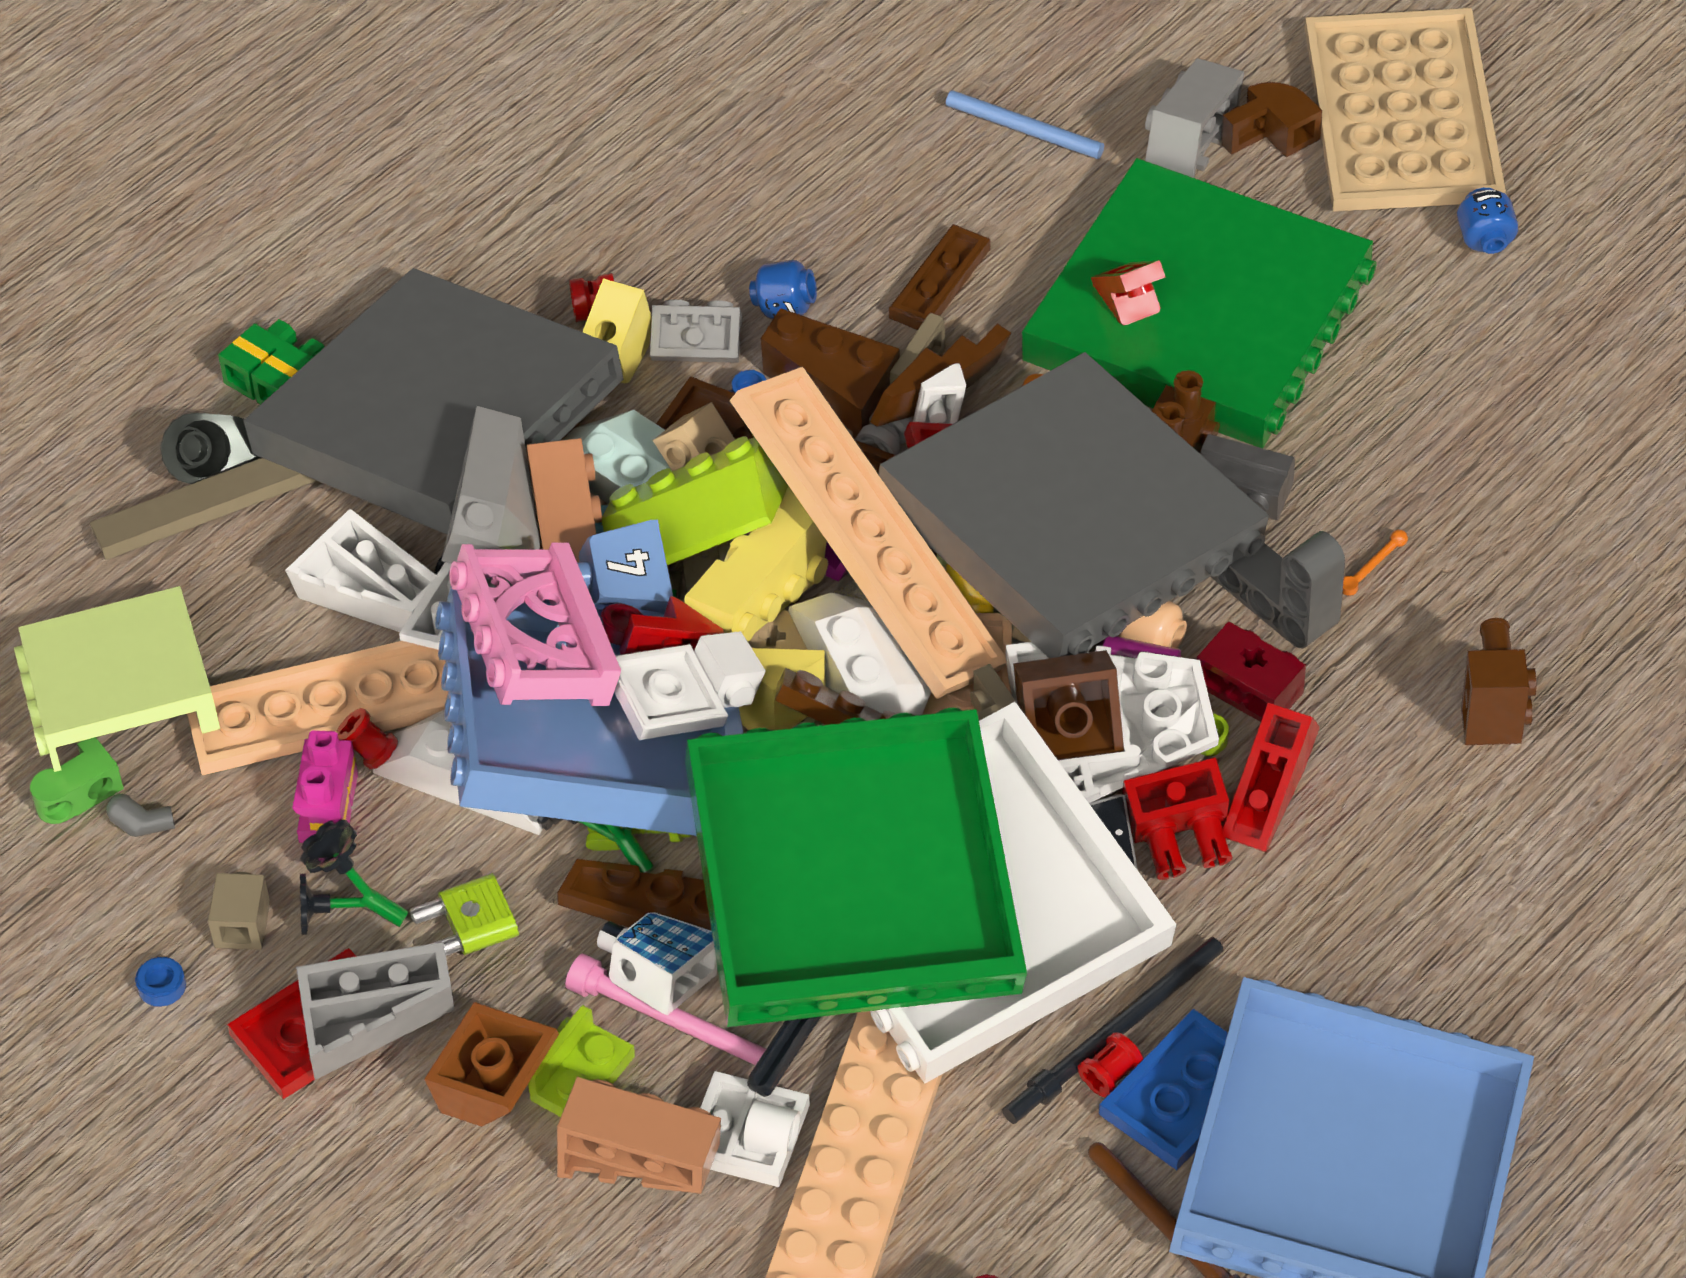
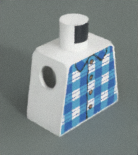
M654 912L647 913L628 929L608 921L599 932L597 946L612 953L609 971L611 982L665 1015H669L717 975V961L712 931Z

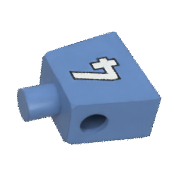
M658 519L595 534L586 539L579 552V562L577 564L593 603L604 605L627 604L636 609L665 613L669 598L673 596Z

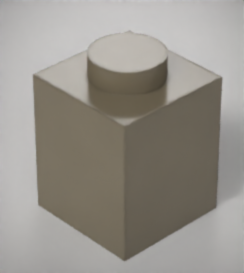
M236 872L234 874L216 873L208 918L215 948L262 950L270 907L264 875H256L249 872Z

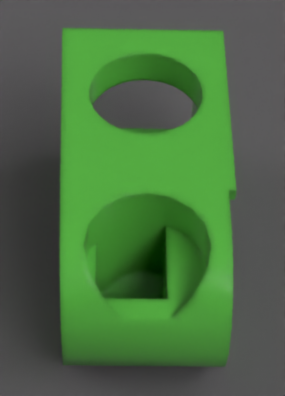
M96 737L77 743L80 754L61 765L60 771L54 772V768L40 771L33 777L30 783V792L38 817L44 822L50 824L65 822L124 789L117 763Z

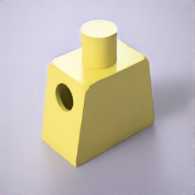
M603 279L583 329V333L617 345L624 378L620 383L624 384L631 381L651 343L652 316L644 290Z

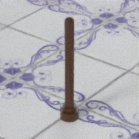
M1093 1143L1088 1149L1090 1159L1172 1242L1177 1219L1103 1143ZM1186 1257L1205 1278H1241L1237 1274L1231 1275L1224 1267Z

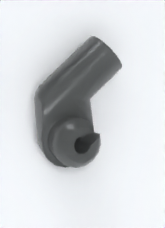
M117 794L110 799L106 807V813L110 821L133 837L175 829L171 806L145 810L130 796Z

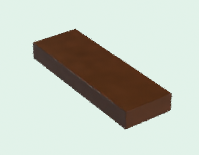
M952 224L889 307V319L918 330L929 313L941 316L990 251V239Z

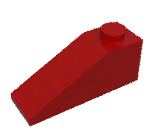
M1271 703L1267 704L1223 827L1227 840L1265 853L1267 852L1304 773L1320 726L1313 717Z

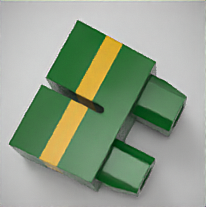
M280 319L267 329L254 323L218 354L224 384L253 401L256 399V402L261 405L325 346L311 338L299 348L293 346L297 342L296 332L291 325Z

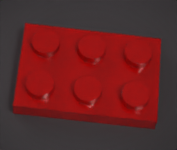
M348 948L328 961L357 956ZM298 980L227 1024L230 1036L283 1100L315 1080L309 1055Z

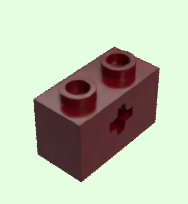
M1229 621L1199 653L1196 659L1200 660L1207 692L1259 722L1262 721L1268 703L1290 709L1304 693L1306 664L1301 662L1292 653L1281 651L1263 641L1253 631L1244 630Z

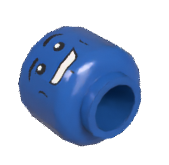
M797 260L763 264L758 269L756 280L751 281L749 286L752 304L755 307L759 306L764 316L770 319H774L780 308L804 315L809 310L810 304L814 303L817 298L816 281L812 270L805 269L804 265Z

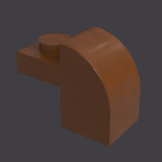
M1278 82L1252 85L1247 88V103L1234 107L1223 115L1222 146L1232 155L1267 138L1285 157H1288L1320 140L1322 109L1303 91L1294 86Z

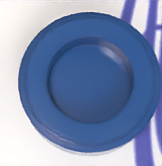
M168 957L150 959L142 964L136 973L135 982L139 996L145 1003L151 1006L162 1007L173 1004L185 992L186 979L181 965L174 959Z

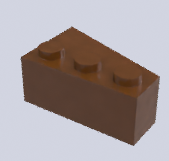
M781 308L761 337L763 374L773 378L803 367L842 424L852 431L854 439H856L864 426L869 425L870 416L876 409L883 392L890 386V371L900 357L899 348Z

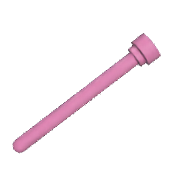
M580 954L570 967L565 987L583 997L589 994L597 996L600 993L753 1065L757 1064L766 1048L679 1008L673 1010L669 1015L657 1011L612 983L608 976V971L602 968V963L588 955Z

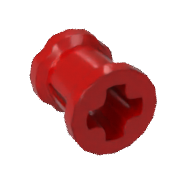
M359 708L343 720L336 733H338L339 740L352 741L353 749L363 757V764L368 769H377L391 757L397 747L398 739L392 733L385 734L370 720V713L364 708Z
M1114 1032L1107 1037L1106 1046L1092 1059L1086 1058L1077 1066L1081 1079L1094 1093L1106 1098L1115 1089V1084L1129 1071H1133L1143 1060V1056L1128 1037Z

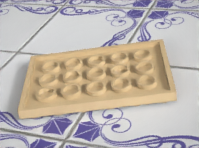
M1472 8L1305 18V34L1316 104L1322 109L1321 138L1333 212L1461 204L1470 192L1483 187L1492 188L1503 193L1506 192Z

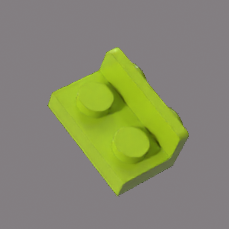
M584 1005L577 1010L572 1018L566 1017L557 1029L559 1033L557 1039L528 1083L530 1100L559 1117L562 1116L577 1077L591 1081L599 1079L614 1084L635 1057L634 1045L593 1023L592 1010Z

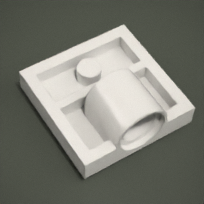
M714 1071L700 1107L708 1111L712 1116L721 1118L720 1145L710 1170L780 1187L810 1106L809 1094L776 1086L771 1095L763 1097L749 1089L747 1086L748 1079Z

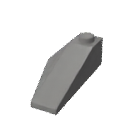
M476 406L441 561L451 564L457 561L462 544H472L474 549H540L541 539L520 417Z

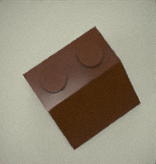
M1107 650L1013 663L1017 705L1057 760L1124 752L1117 669Z

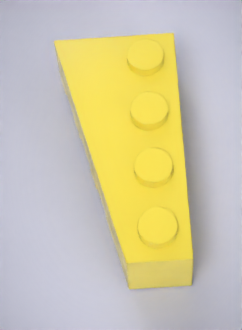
M789 486L772 523L753 530L748 536L741 535L736 537L730 543L731 547L726 554L724 562L717 559L685 595V604L723 628L724 633L741 631L747 642L765 624L774 621L777 615L789 604L797 602L800 596L812 585L818 584L823 579L827 570L828 560L824 558L827 540Z

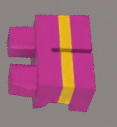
M313 730L309 732L308 739L304 740L292 807L300 815L297 828L299 843H303L308 837L316 834L319 827L328 821L337 823L340 820H347L350 824L351 806H353L358 769L352 741L339 740L338 733L335 731Z

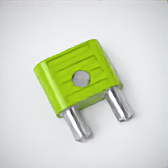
M493 873L438 892V899L410 909L411 918L415 924L445 914L454 935L434 943L444 942L446 956L458 951H462L463 955H467L519 936L514 916Z

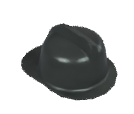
M189 413L181 415L173 420L165 430L160 448L162 461L168 472L178 481L188 484H194L262 457L252 453L243 421L244 418L223 414Z

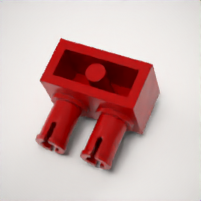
M1216 757L1123 781L1122 795H1125L1134 843L1143 841L1148 843L1157 879H1169L1168 871H1170V868L1173 878L1182 875L1187 870L1180 854L1175 833L1187 830L1194 831L1204 868H1214L1216 856L1219 866L1233 859L1221 822L1226 821L1229 798Z

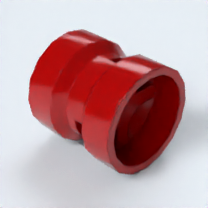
M612 273L599 275L596 280L586 281L583 278L569 280L576 322L587 321L602 280L606 279L614 282Z

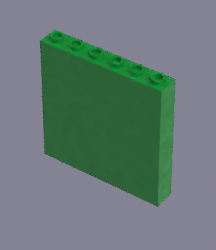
M1136 158L1023 329L1022 360L1051 371L1086 352L1145 406L1154 408L1166 385L1174 388V378L1177 379L1176 375L1186 370L1195 371L1203 379L1201 397L1216 402L1214 421L1220 424L1218 433L1263 448L1272 433L1277 435L1281 431L1286 419V410L1290 403L1297 404L1308 373L1315 374L1318 370L1325 345L1335 342L1341 327V319L1344 314L1350 315L1353 312L1362 284L1367 286L1370 284L1377 266V262L1372 260L1373 241ZM1160 260L1165 277L1152 282L1160 305V311L1128 325H1122L1093 286L1091 277L1131 262Z
M946 708L935 714L915 716L911 713H898L888 719L867 721L863 718H850L840 724L819 726L815 723H802L792 729L771 731L767 728H754L744 734L722 736L719 733H706L698 736L696 739H687L685 765L727 1027L1022 994L1027 969L977 709L962 711L959 708Z

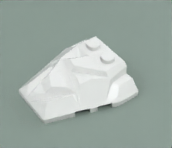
M1032 642L1006 645L1008 679L1012 696L1016 702L1013 663L1048 659ZM1096 645L1095 652L1107 650L1117 669L1124 752L1058 760L1088 803L1123 788L1124 780L1159 772L1218 745V733L1200 660L1140 652L1137 658L1111 655V647Z

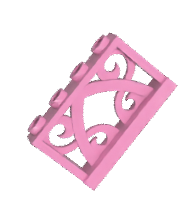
M551 543L549 550L474 549L472 544H462L457 561L452 562L450 567V585L453 590H457L462 603L463 619L470 624L474 635L475 651L477 654H481L483 658L488 685L494 687L500 705H511L512 700L589 699L591 706H609L621 669L570 544ZM486 578H492L490 583L496 587H489ZM502 578L507 579L513 586H510V584ZM549 599L551 605L545 604L543 600ZM525 602L538 615L558 622L559 627L550 632L546 643H542L525 634L506 619L518 606ZM564 641L568 647L562 643L561 649L556 648V643ZM518 660L526 663V670H521ZM537 663L546 666V670L533 669Z

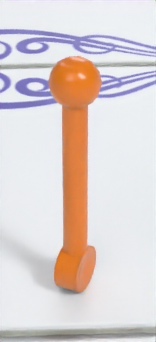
M1401 529L1393 531L1390 535V541L1353 576L1344 577L1342 593L1347 596L1356 594L1359 582L1396 547L1406 545L1408 541L1407 533Z

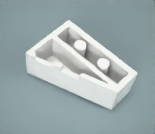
M351 509L285 570L299 599L401 632L436 577V574Z

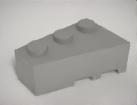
M1199 58L1186 71L1182 70L1178 75L1175 85L1165 90L1157 106L1152 105L1149 109L1145 122V129L1150 131L1145 161L1195 178L1196 169L1205 171L1209 163V157L1204 156L1211 142L1219 144L1222 139L1223 115L1234 107L1239 106L1244 71Z
M444 942L296 967L309 1055L315 1080L454 1011Z

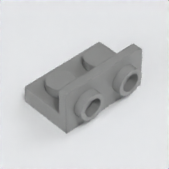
M666 300L663 305H652L651 360L739 363L740 327L743 324L740 307H733V304L727 301H710L707 303V306H690V303L684 300Z

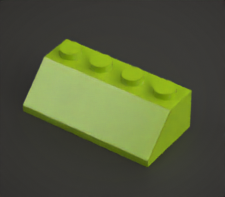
M743 436L729 443L724 450L713 455H710L708 452L701 453L692 458L684 467L674 471L666 468L655 473L647 482L634 487L632 484H627L617 489L610 496V502L602 516L603 531L607 532L658 519L666 563L670 565L771 524L788 488V484L756 438L748 439L746 436Z

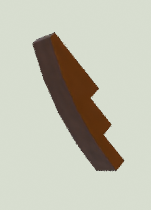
M997 323L977 345L962 335L942 357L926 347L883 392L870 422L878 427L913 417L921 383L955 363H959L967 389L998 362L1011 332Z

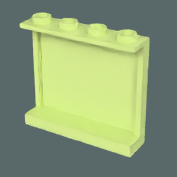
M180 586L18 627L22 645L14 647L33 730L40 756L50 754L54 772L61 770L56 747L195 711L202 734L220 729L211 688Z

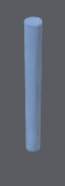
M951 90L946 98V106L1095 159H1100L1103 154L1104 143L954 90Z

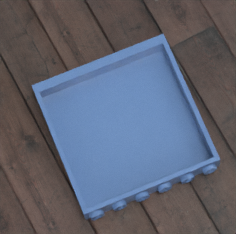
M450 587L447 601H440L438 604L435 625L436 629L442 630L438 649L439 659L445 660L441 688L444 691H448L444 719L446 722H451L447 750L448 753L455 755L451 767L450 782L451 785L458 786L459 806L697 836L685 765L687 739H696L698 736L706 733H719L722 736L743 734L739 707L724 708L728 717L723 727L639 740L615 693H613L609 706H591L589 699L512 700L511 705H500L494 687L488 685L483 658L481 654H477L475 651L474 635L470 624L463 619L462 603L457 590H453ZM549 599L543 600L545 604L551 605ZM525 602L518 606L506 619L513 626L542 643H546L550 632L559 627L558 622L538 615ZM594 603L600 617L602 610L608 605ZM638 609L643 615L664 616L663 612ZM564 641L556 643V648L561 649L562 643L566 647L568 646ZM610 643L615 656L621 655V646ZM518 660L521 670H526V663ZM537 663L533 670H546V666Z
M1243 977L1169 1252L1260 1278H1485L1534 1056L1521 1053L1510 1046H1495L1473 1040L1462 1033H1448L1429 1028L1414 1020H1400L1378 1014L1367 1007H1352L1330 1001L1319 994L1301 993L1286 989L1268 980H1253Z

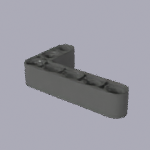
M1325 531L1315 533L1283 558L1264 543L1261 549L1253 556H1244L1229 565L1219 576H1210L1297 648L1303 649L1340 621L1345 555L1337 540Z

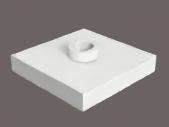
M690 644L616 656L621 673L614 693L639 740L724 726L728 714Z

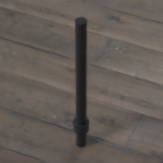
M1210 937L1050 1070L1042 1069L1027 1082L1028 1088L1002 1109L1006 1119L1012 1124H1016L1040 1103L1046 1105L1062 1092L1061 1086L1078 1072L1077 1066L1086 1058L1092 1059L1106 1046L1108 1036L1114 1032L1125 1034L1223 953L1222 944L1216 938Z

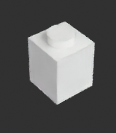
M742 632L700 636L694 653L723 707L751 705L766 671Z

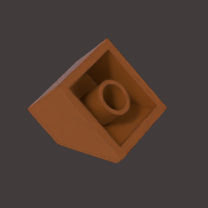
M473 1002L424 1079L440 1113L481 1127L510 1113L559 1035L557 1029Z

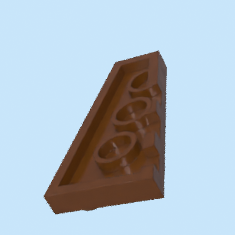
M577 859L557 892L558 905L612 921L622 926L631 927L647 913L655 912L712 931L704 879L683 877V871L664 869L663 872L652 874L640 872L637 865Z

